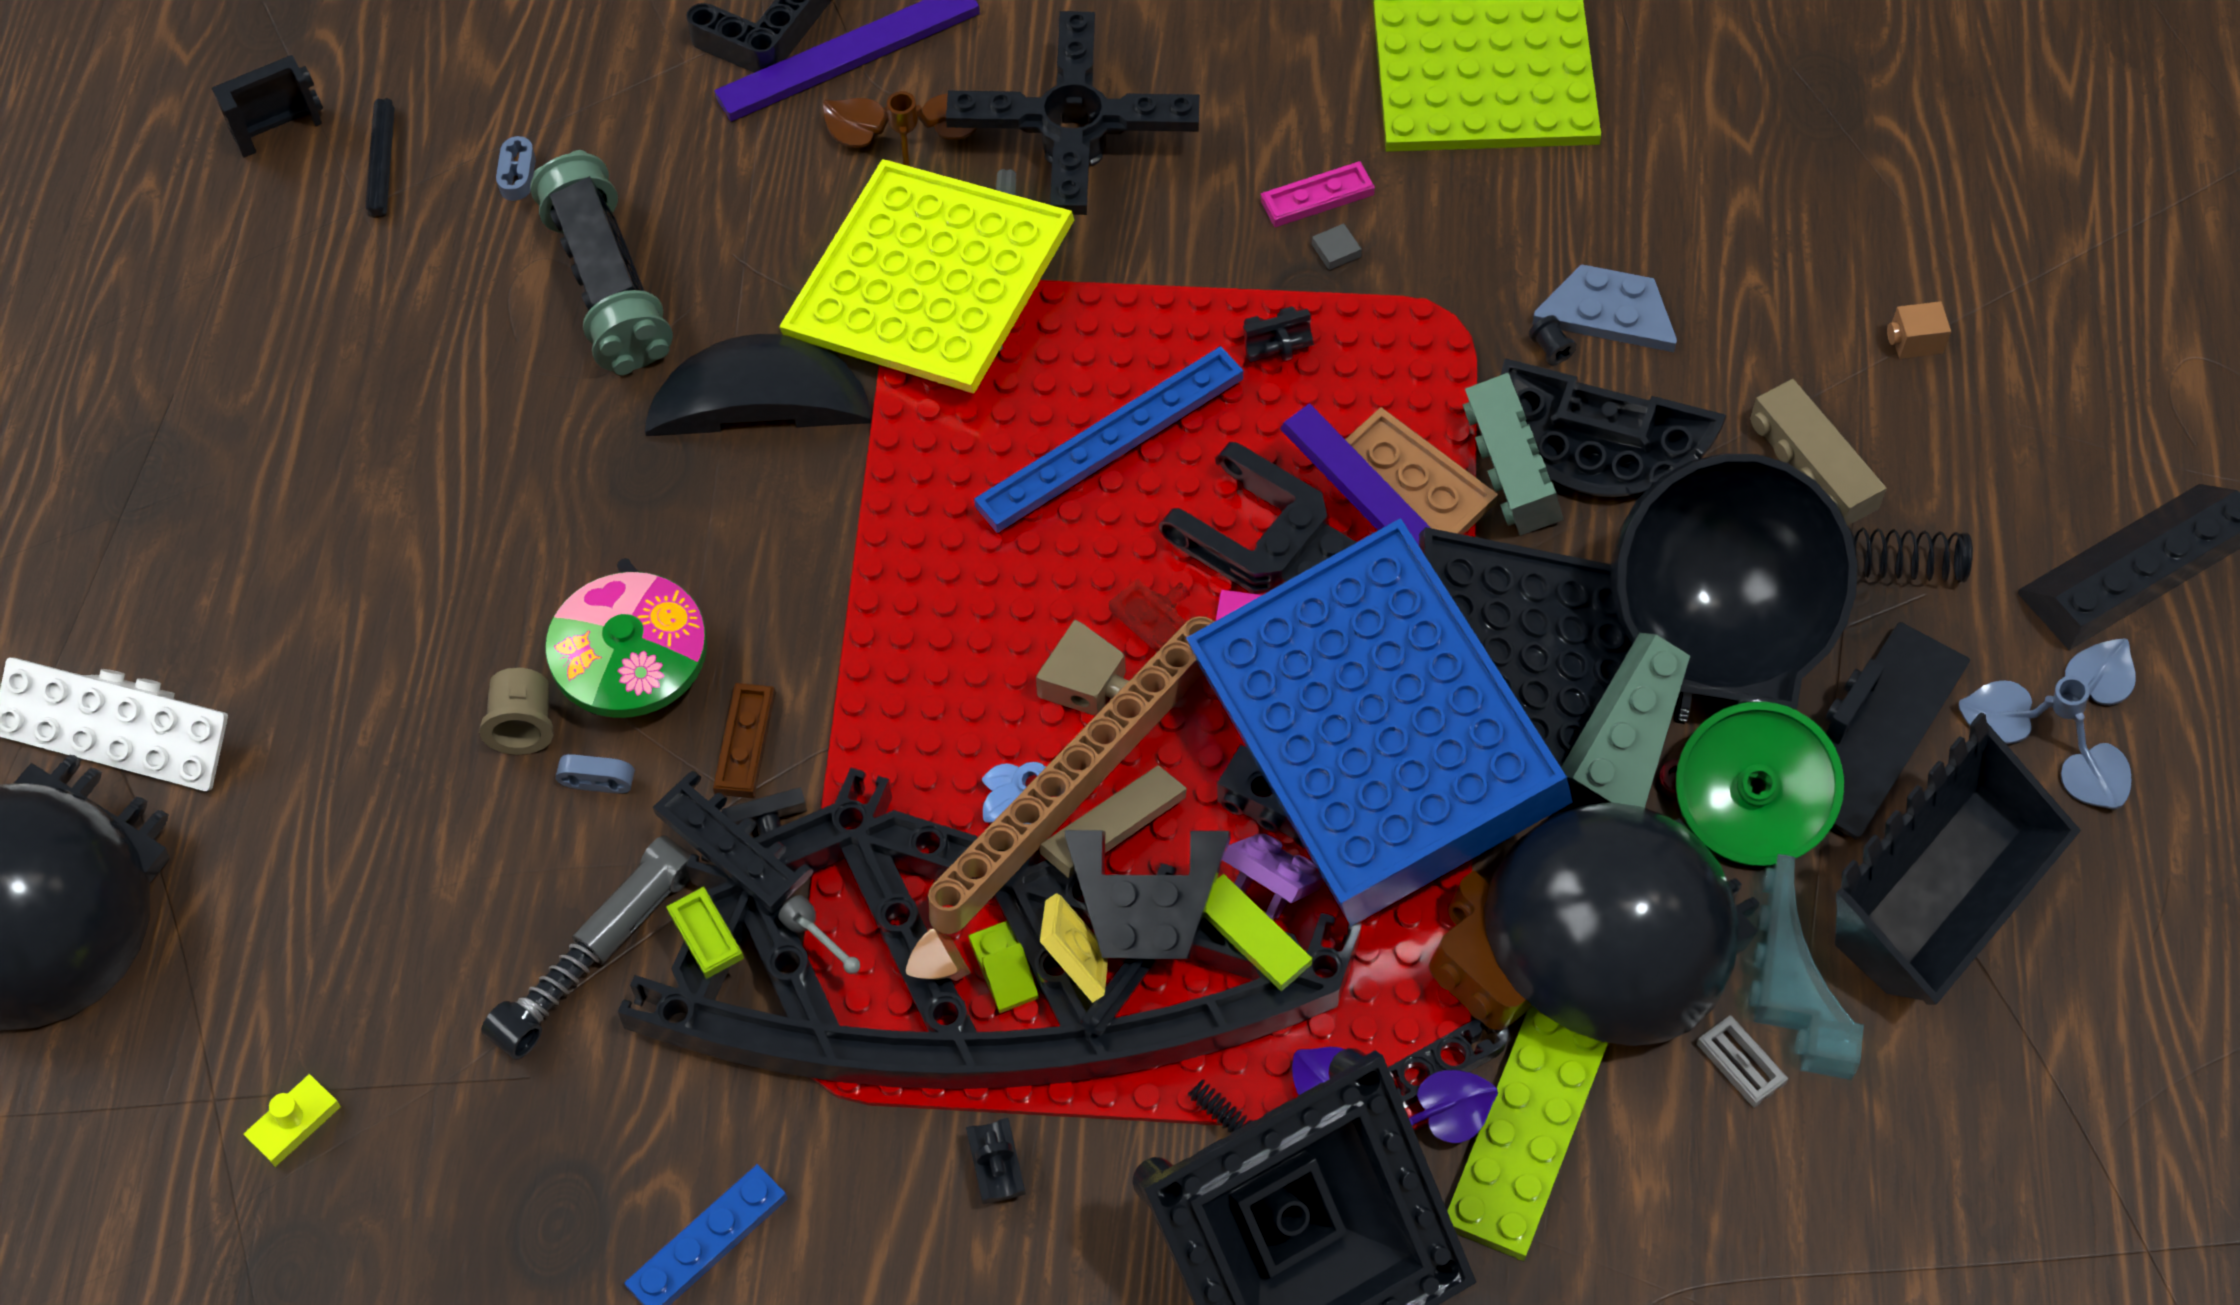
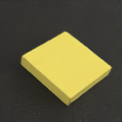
M1056 893L1045 900L1040 943L1093 1003L1105 995L1108 959L1102 958L1094 933L1064 898Z

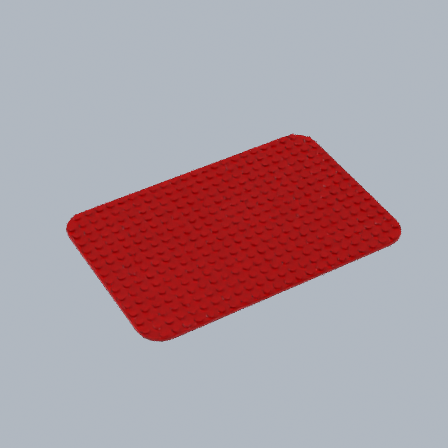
M1040 280L1004 341L1002 350L997 353L975 393L879 365L821 809L835 803L852 767L866 773L864 779L865 791L863 795H858L857 801L863 804H867L877 788L876 779L878 776L889 779L892 800L886 813L895 810L979 837L992 824L985 823L983 820V805L987 796L992 792L982 781L984 775L993 767L1006 763L1020 767L1028 762H1038L1047 767L1096 716L1044 700L1037 696L1036 676L1074 620L1084 624L1125 655L1126 672L1123 678L1130 681L1188 620L1200 616L1210 618L1215 622L1221 590L1253 594L1172 545L1159 529V523L1173 508H1179L1248 550L1253 551L1256 548L1258 540L1283 511L1245 489L1242 482L1230 476L1220 464L1219 466L1216 465V456L1229 442L1243 445L1322 492L1327 512V525L1356 542L1378 530L1280 430L1287 419L1309 403L1344 439L1348 438L1382 407L1476 477L1475 437L1477 424L1469 425L1462 404L1469 402L1465 389L1477 384V356L1472 335L1456 315L1426 298H1413L1402 295ZM1292 306L1297 311L1308 309L1311 314L1310 327L1314 345L1294 350L1291 360L1283 361L1279 354L1249 362L1246 357L1243 331L1245 319L1258 316L1263 320L1277 317L1281 309ZM1221 346L1243 369V380L997 533L975 508L974 498L1218 347ZM1476 523L1463 535L1475 537ZM1205 675L1186 692L1050 836L1052 837L1159 765L1187 788L1186 798L1105 853V875H1157L1161 863L1176 868L1175 875H1189L1190 831H1230L1231 839L1229 845L1256 834H1267L1280 841L1283 845L1281 849L1292 856L1300 855L1312 861L1307 850L1299 846L1292 837L1279 831L1277 833L1269 832L1262 828L1257 820L1244 814H1232L1218 802L1217 782L1239 746H1245ZM1029 776L1026 779L1025 786L1027 787L1037 776ZM1266 790L1255 793L1258 797H1268L1272 794ZM853 822L849 823L844 828L855 829L859 827L861 824ZM928 846L923 848L921 852L929 854L935 852L938 848ZM1041 855L1038 863L1047 859ZM844 859L812 873L809 902L816 911V921L814 924L849 957L857 958L860 962V969L857 973H847L843 967L844 963L809 930L805 931L803 948L807 952L808 959L839 1026L928 1032L886 943L881 938L880 930L846 860ZM1472 859L1357 923L1361 925L1360 942L1338 1007L1251 1041L1180 1062L1119 1075L1066 1083L1010 1088H901L812 1079L837 1098L868 1106L1222 1126V1123L1217 1124V1119H1212V1114L1207 1115L1206 1110H1201V1105L1196 1106V1101H1191V1096H1188V1093L1202 1079H1205V1083L1198 1093L1207 1084H1210V1088L1203 1096L1204 1098L1212 1088H1216L1215 1093L1208 1102L1217 1093H1221L1214 1106L1223 1097H1226V1101L1219 1111L1228 1102H1231L1232 1105L1224 1116L1233 1106H1237L1231 1118L1238 1111L1242 1110V1114L1236 1123L1244 1115H1247L1246 1121L1241 1126L1243 1127L1249 1120H1258L1266 1113L1298 1097L1292 1071L1293 1056L1297 1050L1339 1047L1343 1049H1359L1365 1054L1376 1050L1383 1055L1387 1067L1471 1022V1014L1468 1009L1448 990L1438 984L1429 970V963L1443 936L1456 926L1449 917L1448 905L1461 880L1472 872ZM1222 860L1217 879L1225 874L1235 883L1240 871ZM897 868L911 898L917 904L918 912L927 931L934 929L929 921L928 895L929 889L936 880ZM1253 880L1245 895L1266 913L1275 893ZM1325 881L1319 891L1293 903L1288 902L1279 918L1273 919L1284 932L1294 934L1301 948L1307 952L1320 914L1324 913L1334 916L1336 923L1334 927L1331 926L1329 940L1324 939L1323 947L1332 948L1340 952L1345 946L1342 940L1344 934L1347 935L1349 923ZM1083 895L1076 898L1077 901L1085 903ZM991 898L960 931L945 934L952 938L971 972L960 980H952L959 996L965 1002L967 1012L977 1032L1012 1031L1060 1026L1045 996L1038 989L1036 978L1031 968L1030 971L1039 999L999 1014L968 937L970 934L1006 921L996 899ZM945 905V906H942V907L950 908V907H953V906H952V905ZM897 917L890 922V924L897 926L902 925L905 922H907L908 919L905 917ZM1108 959L1106 986L1126 959ZM1155 959L1153 967L1115 1018L1183 1003L1219 993L1252 980L1187 959ZM1056 966L1050 968L1047 973L1052 976H1059L1065 973V970L1062 967ZM1319 969L1315 972L1321 978H1329L1335 975L1328 969ZM945 1015L939 1018L937 1023L949 1025L955 1022L957 1018L953 1015ZM1448 1047L1441 1051L1442 1060L1450 1066L1460 1065L1465 1060L1463 1053L1455 1047ZM1419 1067L1409 1068L1404 1073L1406 1080L1414 1086H1420L1428 1077L1425 1070ZM1393 1078L1396 1088H1398L1396 1078ZM1419 1100L1405 1108L1408 1117L1425 1110ZM1428 1118L1412 1125L1414 1131L1428 1124Z

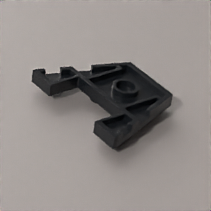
M1065 830L1067 845L1102 958L1189 960L1207 909L1206 905L1212 887L1216 883L1220 871L1219 867L1231 839V832L1190 831L1189 875H1105L1106 832L1103 830Z

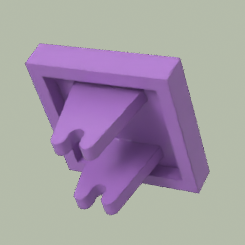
M1256 834L1228 845L1222 860L1240 871L1234 884L1244 894L1248 891L1253 880L1275 893L1265 914L1272 920L1274 918L1278 919L1288 902L1293 903L1319 891L1324 880L1316 870L1314 862L1300 855L1292 856L1281 849L1283 845L1280 841L1270 835Z

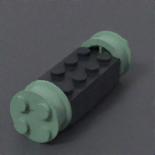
M576 150L556 157L537 168L533 174L530 191L534 201L539 205V215L542 223L548 229L564 234L565 237L560 238L562 246L570 259L574 257L575 264L571 266V269L580 286L584 285L586 292L581 295L589 310L583 321V331L586 338L593 343L592 355L595 362L606 370L614 371L617 375H626L633 370L645 367L665 357L669 353L673 332L669 323L663 319V307L660 300L655 295L644 290L617 219L613 214L618 203V195L613 184L608 181L609 172L606 164L595 155L588 154L583 150Z

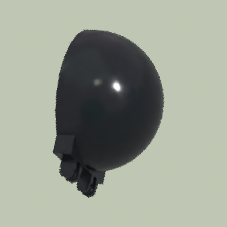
M1722 453L1683 464L1660 477L1637 499L1620 527L1612 553L1611 591L1618 620L1632 645L1639 633L1656 634L1690 655L1674 708L1675 723L1685 724L1689 715L1692 694L1732 699L1731 706L1746 702H1770L1797 709L1802 678L1831 652L1847 626L1856 597L1858 563L1848 525L1837 504L1815 480L1786 462L1763 455Z
M70 754L51 775L31 763L13 784H0V1030L38 1028L70 1018L100 1000L124 977L141 950L150 921V883L170 860L166 847L154 840L160 833V830L166 825L169 814L162 810H157L140 830H137L133 825L145 812L148 801L137 796L118 817L87 798L101 779L102 772L92 767L88 769L72 788L66 785L73 774L77 772L81 763V759L75 755Z
M1612 802L1580 805L1543 820L1523 835L1511 847L1492 877L1484 906L1486 936L1498 966L1514 989L1534 1008L1572 1032L1601 1042L1638 1046L1666 1042L1685 1034L1709 1015L1732 976L1736 955L1748 947L1758 932L1747 918L1759 908L1760 903L1754 897H1751L1736 906L1735 896L1741 889L1742 884L1737 878H1733L1730 881L1727 880L1716 858L1706 845L1685 827L1686 824L1678 818L1674 821L1666 815L1644 807Z

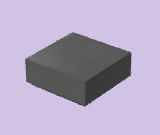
M1344 223L1312 236V246L1328 270L1361 257L1362 249Z

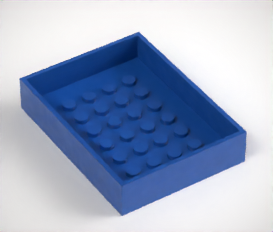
M1401 518L1186 637L1199 667L1350 926L1355 925L1573 803L1567 776Z

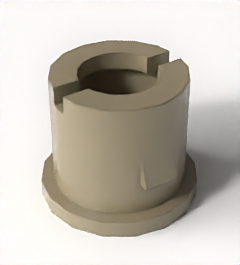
M520 667L507 668L493 675L489 683L487 715L482 718L479 733L482 741L494 750L514 755L531 754L548 746L554 733L552 722L548 718V680L539 672Z

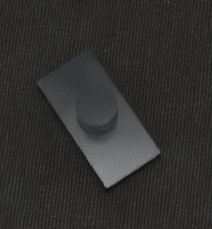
M799 787L721 810L722 813L737 825L745 818L751 817L757 823L758 835H762L782 826L781 818L806 812L807 808L802 789Z

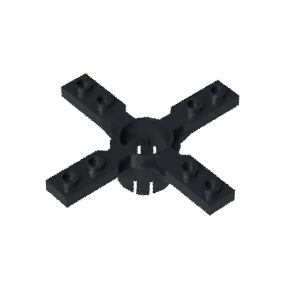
M1060 11L1057 86L1051 88L1042 97H1026L1021 92L948 90L947 128L1020 129L1026 133H1041L1044 158L1052 164L1050 205L1070 210L1073 215H1087L1089 165L1093 166L1103 159L1102 155L1106 147V134H1121L1125 131L1199 132L1200 95L1127 93L1121 99H1107L1102 92L1093 87L1095 12ZM1061 116L1062 123L1064 124L1074 122L1089 124L1079 128L1061 127Z

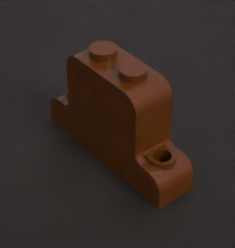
M1473 870L1461 880L1448 905L1449 917L1456 926L1443 936L1429 963V970L1438 984L1455 996L1472 1016L1491 1029L1503 1030L1533 1006L1514 989L1496 962L1486 936L1484 906L1490 884Z

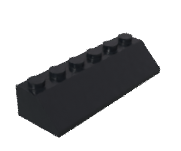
M2198 484L2020 588L2018 594L2068 650H2071L2239 550L2240 492L2234 489Z

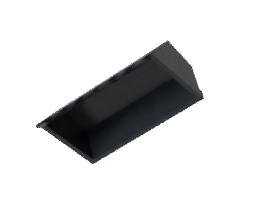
M1980 712L1972 721L1967 742H1965V738L1959 736L1951 745L1946 767L1940 760L1932 767L1928 773L1927 789L1923 792V788L1917 785L1907 797L1906 813L1902 816L1900 811L1895 810L1885 823V837L1882 841H1880L1879 836L1873 835L1864 846L1863 863L1859 866L1857 861L1852 860L1842 872L1841 888L1836 893L1835 946L1886 994L1923 1000L1927 1005H1937L2081 831L1987 723L1986 714Z

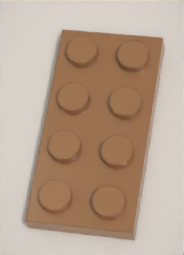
M1382 407L1345 439L1433 529L1465 534L1497 503L1498 494Z

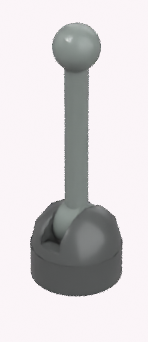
M796 895L783 905L778 918L788 929L798 933L809 930L844 963L843 967L847 973L855 974L859 971V960L845 954L814 924L816 921V911L804 896Z

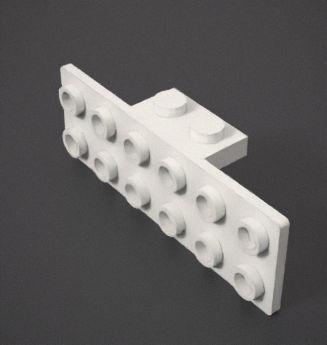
M8 658L6 660L0 688V737L67 755H75L82 759L203 791L212 790L228 719L227 713L175 700V693L161 690L160 682L140 678L136 679V683L124 680V673L114 670L101 669L99 675H79L18 658Z

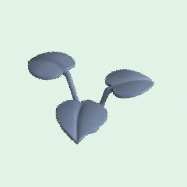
M2128 639L2102 642L2076 654L2067 664L2065 677L2058 681L2054 696H2046L2044 702L2034 710H2030L2032 698L2029 692L2020 684L2005 680L1988 683L1970 696L1959 701V710L1969 726L1977 715L1982 712L1986 714L1987 723L2006 744H2013L2026 739L2031 732L2029 718H2037L2049 707H2053L2055 713L2064 719H2074L2076 722L2078 747L2081 754L2068 757L2062 766L2061 780L2065 790L2074 799L2084 804L2108 809L2121 808L2127 801L2132 781L2129 763L2124 754L2109 743H2100L2088 750L2084 728L2085 716L2083 713L2089 696L2097 704L2114 705L2124 701L2131 695L2136 682V672L2131 658Z

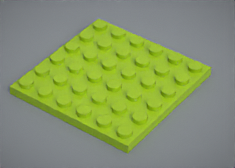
M1372 0L1386 152L1600 145L1601 129L1583 0Z

